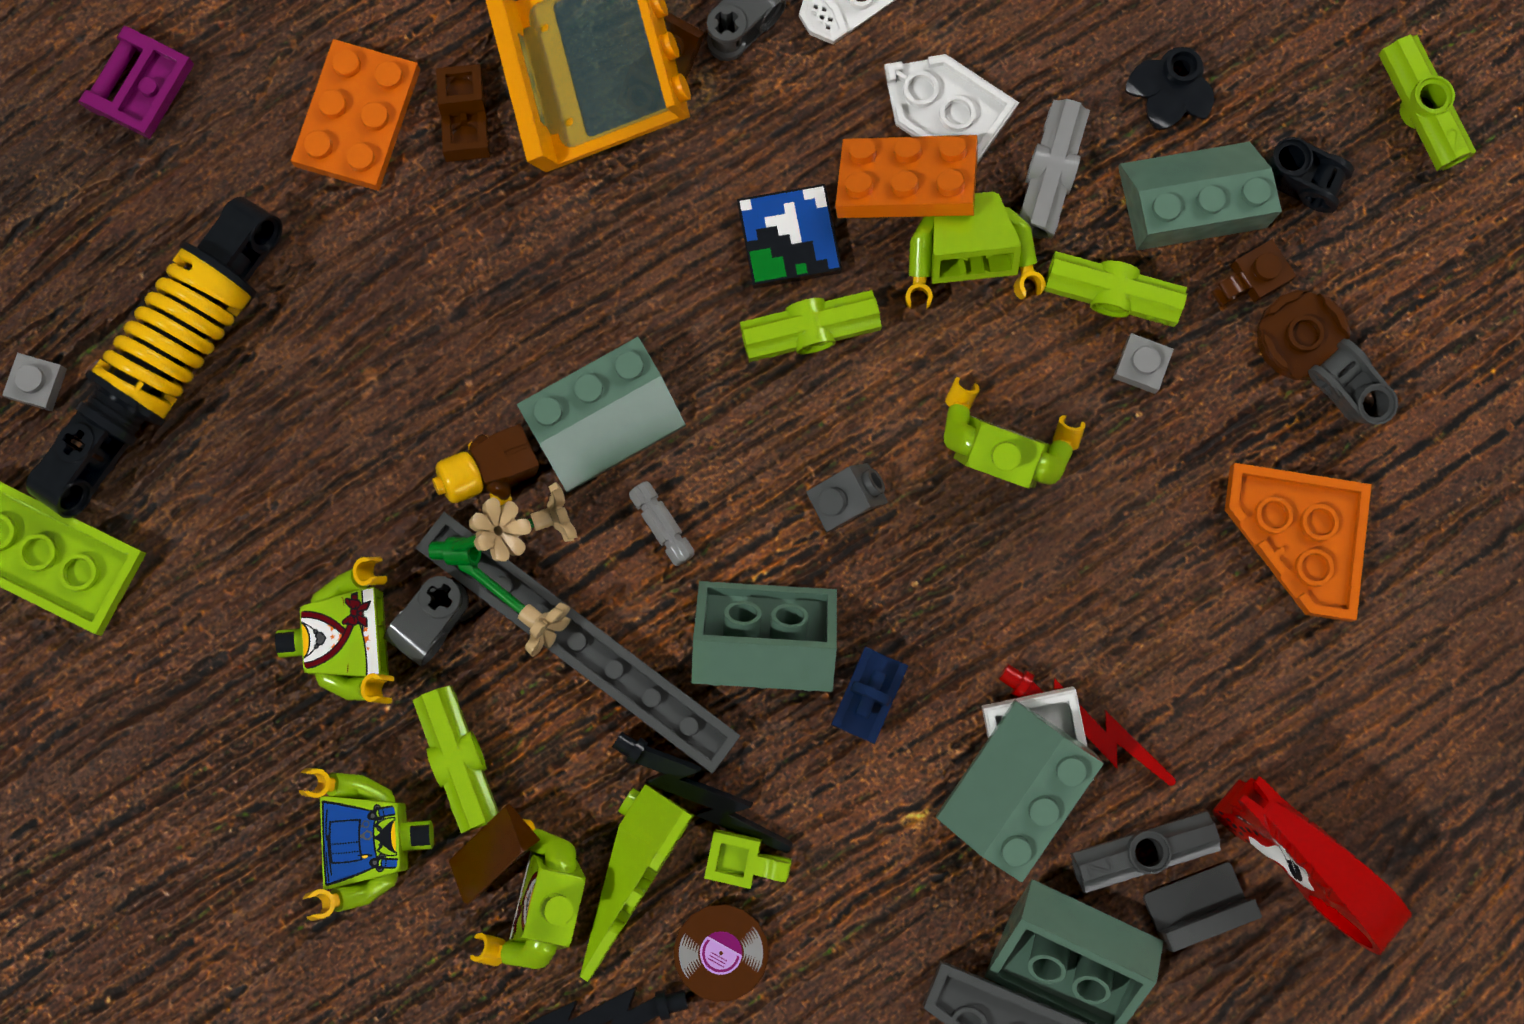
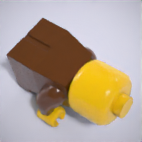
M520 423L499 431L489 438L483 434L477 436L473 442L468 444L470 454L468 452H460L440 460L435 467L437 477L432 478V482L437 494H445L451 503H459L487 490L490 498H497L501 506L507 501H512L511 485L536 477L539 463Z

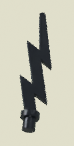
M624 732L620 733L612 748L627 757L625 762L632 766L637 763L660 772L647 778L644 783L707 806L708 808L697 811L695 814L697 817L738 834L762 839V844L784 853L790 852L792 848L791 841L735 813L751 808L753 802L687 778V776L699 772L702 767L648 747V742L641 737L637 741Z
M634 987L572 1020L570 1019L578 1001L565 1005L527 1024H607L611 1021V1024H647L660 1017L661 1021L671 1019V1013L689 1009L685 990L669 994L666 993V990L655 992L654 998L630 1010L637 987Z

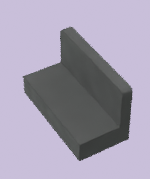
M1223 862L1143 894L1144 903L1158 938L1164 941L1163 949L1171 952L1181 950L1262 918L1256 900L1244 896L1234 869L1228 862Z

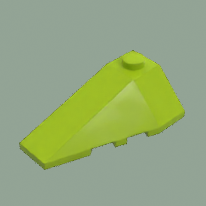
M646 784L641 792L632 788L618 810L625 817L618 827L580 977L587 982L598 969L695 816Z

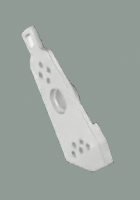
M803 0L799 11V18L809 35L834 45L896 0H866L863 2L857 0Z

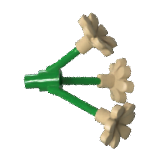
M557 482L548 486L551 496H549L547 508L531 513V519L515 520L518 514V506L512 501H507L500 506L499 500L493 497L482 505L483 514L475 513L469 520V527L477 531L475 535L468 538L448 537L445 541H432L428 549L429 557L432 560H444L447 565H458L459 570L472 576L519 614L518 619L530 628V639L525 645V650L532 657L541 651L543 645L549 649L556 640L557 634L555 631H563L568 626L571 619L566 617L570 607L560 602L550 612L542 614L531 604L525 606L478 568V563L481 558V551H487L488 549H490L492 559L498 562L509 560L510 555H522L526 546L519 539V536L529 534L533 527L535 531L554 526L561 533L564 542L574 541V538H578L576 529L571 524L567 511L563 507L565 496Z

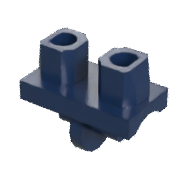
M865 646L831 725L875 744L908 665L886 657Z

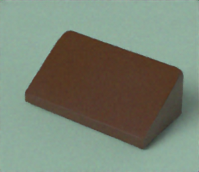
M510 803L449 860L461 898L466 906L484 894L540 841L539 837Z

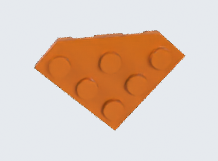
M1233 463L1229 469L1225 512L1302 612L1309 616L1347 622L1357 620L1372 484Z

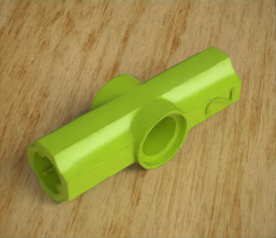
M1410 34L1383 48L1378 55L1402 101L1399 110L1401 119L1406 125L1416 129L1436 171L1449 169L1473 156L1476 150L1453 106L1455 100L1454 88L1448 80L1437 75L1418 35ZM1420 97L1428 99L1432 103L1433 109L1425 106Z
M1055 251L1052 257L1044 289L1048 293L1088 303L1093 311L1105 316L1124 318L1132 315L1172 327L1178 324L1187 298V287L1141 275L1140 270L1131 264L1114 260L1097 263Z
M872 290L825 301L824 298L805 299L789 305L783 312L740 322L743 343L749 362L772 358L794 351L801 355L816 353L834 346L836 341L880 331L882 328L878 304Z
M449 685L424 693L412 701L429 745L426 751L432 772L441 788L444 787L457 827H459L460 833H466L485 826L499 811L484 773L487 768L477 738L472 730H468L453 686Z

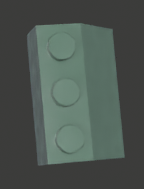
M1250 141L1121 163L1118 166L1137 251L1265 229L1282 212L1272 168Z
M639 337L632 339L517 404L567 493L686 427L660 372Z
M699 581L693 634L691 684L833 692L837 651V589Z
M1014 700L937 813L936 818L980 856L1018 881L1023 882L1104 763L1093 750L1017 700Z
M1031 879L1012 910L986 970L985 978L1091 1024H1127L1157 983L1164 941Z

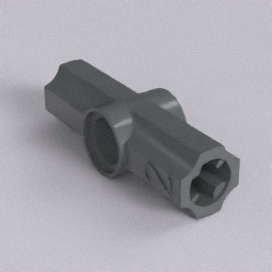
M1203 811L1149 829L1132 831L1126 836L1072 852L1070 855L1072 867L1082 892L1088 893L1145 874H1158L1165 870V868L1219 852L1221 848L1216 825L1208 811ZM1146 838L1154 845L1155 856L1151 863L1142 865L1136 858L1135 849L1137 844Z

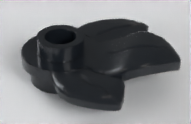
M1188 47L1173 48L1165 53L1161 60L1143 61L1130 74L1125 86L1127 94L1147 99V118L1153 128L1159 131L1173 127L1181 120L1185 112L1198 119L1206 120L1214 104L1213 88L1202 77L1204 72L1203 62L1199 54ZM1182 66L1186 70L1187 75L1184 77L1177 75L1173 71V67Z

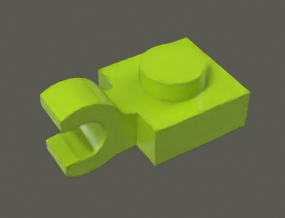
M716 829L713 833L704 879L748 889L752 887L754 875L786 883L792 859L779 855L760 854L762 839Z

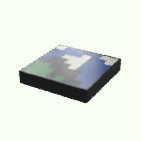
M825 184L737 199L753 289L841 274L842 266Z

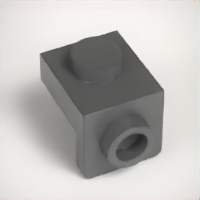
M868 463L849 466L806 491L826 532L834 531L869 510L880 508L888 503L884 494V482L878 472L872 469Z

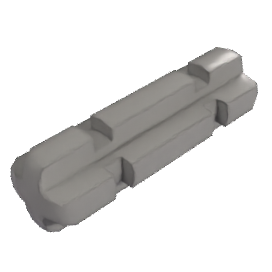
M645 481L635 486L629 492L630 499L637 510L642 509L643 513L641 515L660 545L666 546V554L675 566H679L690 560L695 555L693 547L686 537H681L682 530L662 501L658 502V494L651 483Z

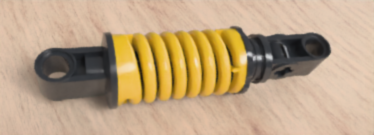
M236 197L225 205L220 217L198 247L182 241L179 245L180 250L172 260L175 263L169 264L166 267V273L171 279L162 277L155 282L157 292L147 293L144 299L148 307H137L134 311L137 321H128L123 326L127 336L119 335L114 338L113 345L121 355L113 350H106L103 353V360L100 359L92 370H88L85 374L95 387L92 391L93 394L88 397L87 402L80 401L75 408L77 410L76 414L58 434L56 441L41 462L30 472L26 481V489L29 494L63 518L77 516L88 506L92 495L106 476L115 468L129 445L133 446L138 438L135 437V433L140 430V426L145 421L160 426L163 425L165 422L164 418L177 400L175 397H179L183 393L182 385L175 379L183 383H189L194 378L193 372L185 364L195 369L201 368L204 364V359L196 350L207 355L211 354L214 350L213 343L206 338V335L214 340H221L224 336V330L216 322L218 321L224 326H231L234 323V316L237 317L249 300L254 299L257 295V292L247 281L268 252L277 245L281 238L283 226L277 216L244 197ZM222 302L228 305L226 309L220 305ZM75 439L82 443L81 447L71 443V440ZM97 454L103 458V461L100 462L92 456Z

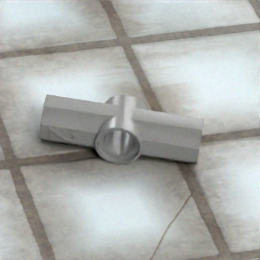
M1053 100L1044 124L1040 144L1037 143L1025 180L1028 186L1019 216L1030 225L1034 238H1053L1063 210L1065 196L1069 195L1076 177L1081 158L1077 154L1090 110L1085 108L1082 103L1074 100Z

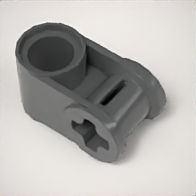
M722 0L711 10L707 18V46L710 53L722 61H731L740 57L762 33L768 31L778 21L785 10L786 1Z
M1344 338L1337 343L1338 350L1320 366L1313 365L1308 370V374L1315 385L1333 401L1349 421L1373 425L1385 424L1397 412L1398 398L1394 390L1372 366L1370 359L1361 348L1348 339ZM1371 393L1374 405L1367 414L1364 410L1363 402L1366 395Z
M435 576L428 579L409 604L394 618L383 638L420 667H423L439 651L449 632L466 612L469 606L467 590L462 584L445 576ZM440 590L449 592L448 597L452 600V603L448 608L441 606L440 600L436 597Z

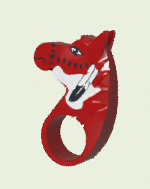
M1260 776L1256 780L1250 778L1247 782L1238 779L1212 810L1213 815L1230 832L1244 842L1252 844L1261 853L1281 866L1304 898L1327 921L1368 951L1381 955L1412 917L1410 910L1403 900L1387 883L1357 859L1341 843H1337L1336 839L1328 835L1326 831L1319 828L1314 822H1310L1309 818L1293 808Z

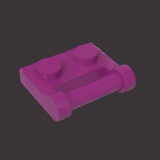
M123 26L116 37L119 40L118 45L91 90H84L78 102L89 111L99 116H104L150 139L193 68L194 63L188 56L132 28ZM135 52H142L112 102L107 100Z

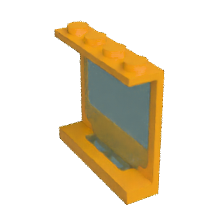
M486 0L526 160L545 173L690 118L686 101L691 100V92L683 74L678 73L675 59L680 57V53L673 34L670 31L667 32L664 17L668 16L665 0Z

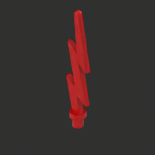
M1007 664L999 675L998 679L1011 687V693L1018 698L1043 693L1041 688L1033 681L1035 675L1027 670L1022 673L1010 664ZM1054 678L1053 690L1064 688ZM1079 704L1085 736L1117 769L1118 744L1169 786L1175 785L1176 779L1105 709L1104 730Z

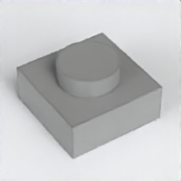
M1131 333L1127 337L1113 379L1156 394L1160 389L1174 349Z
M17 352L2 396L13 401L53 411L67 369L60 364Z

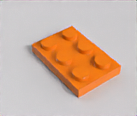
M333 39L291 158L294 167L380 191L420 73L418 63Z
M977 135L843 139L835 203L837 218L974 216L978 159Z

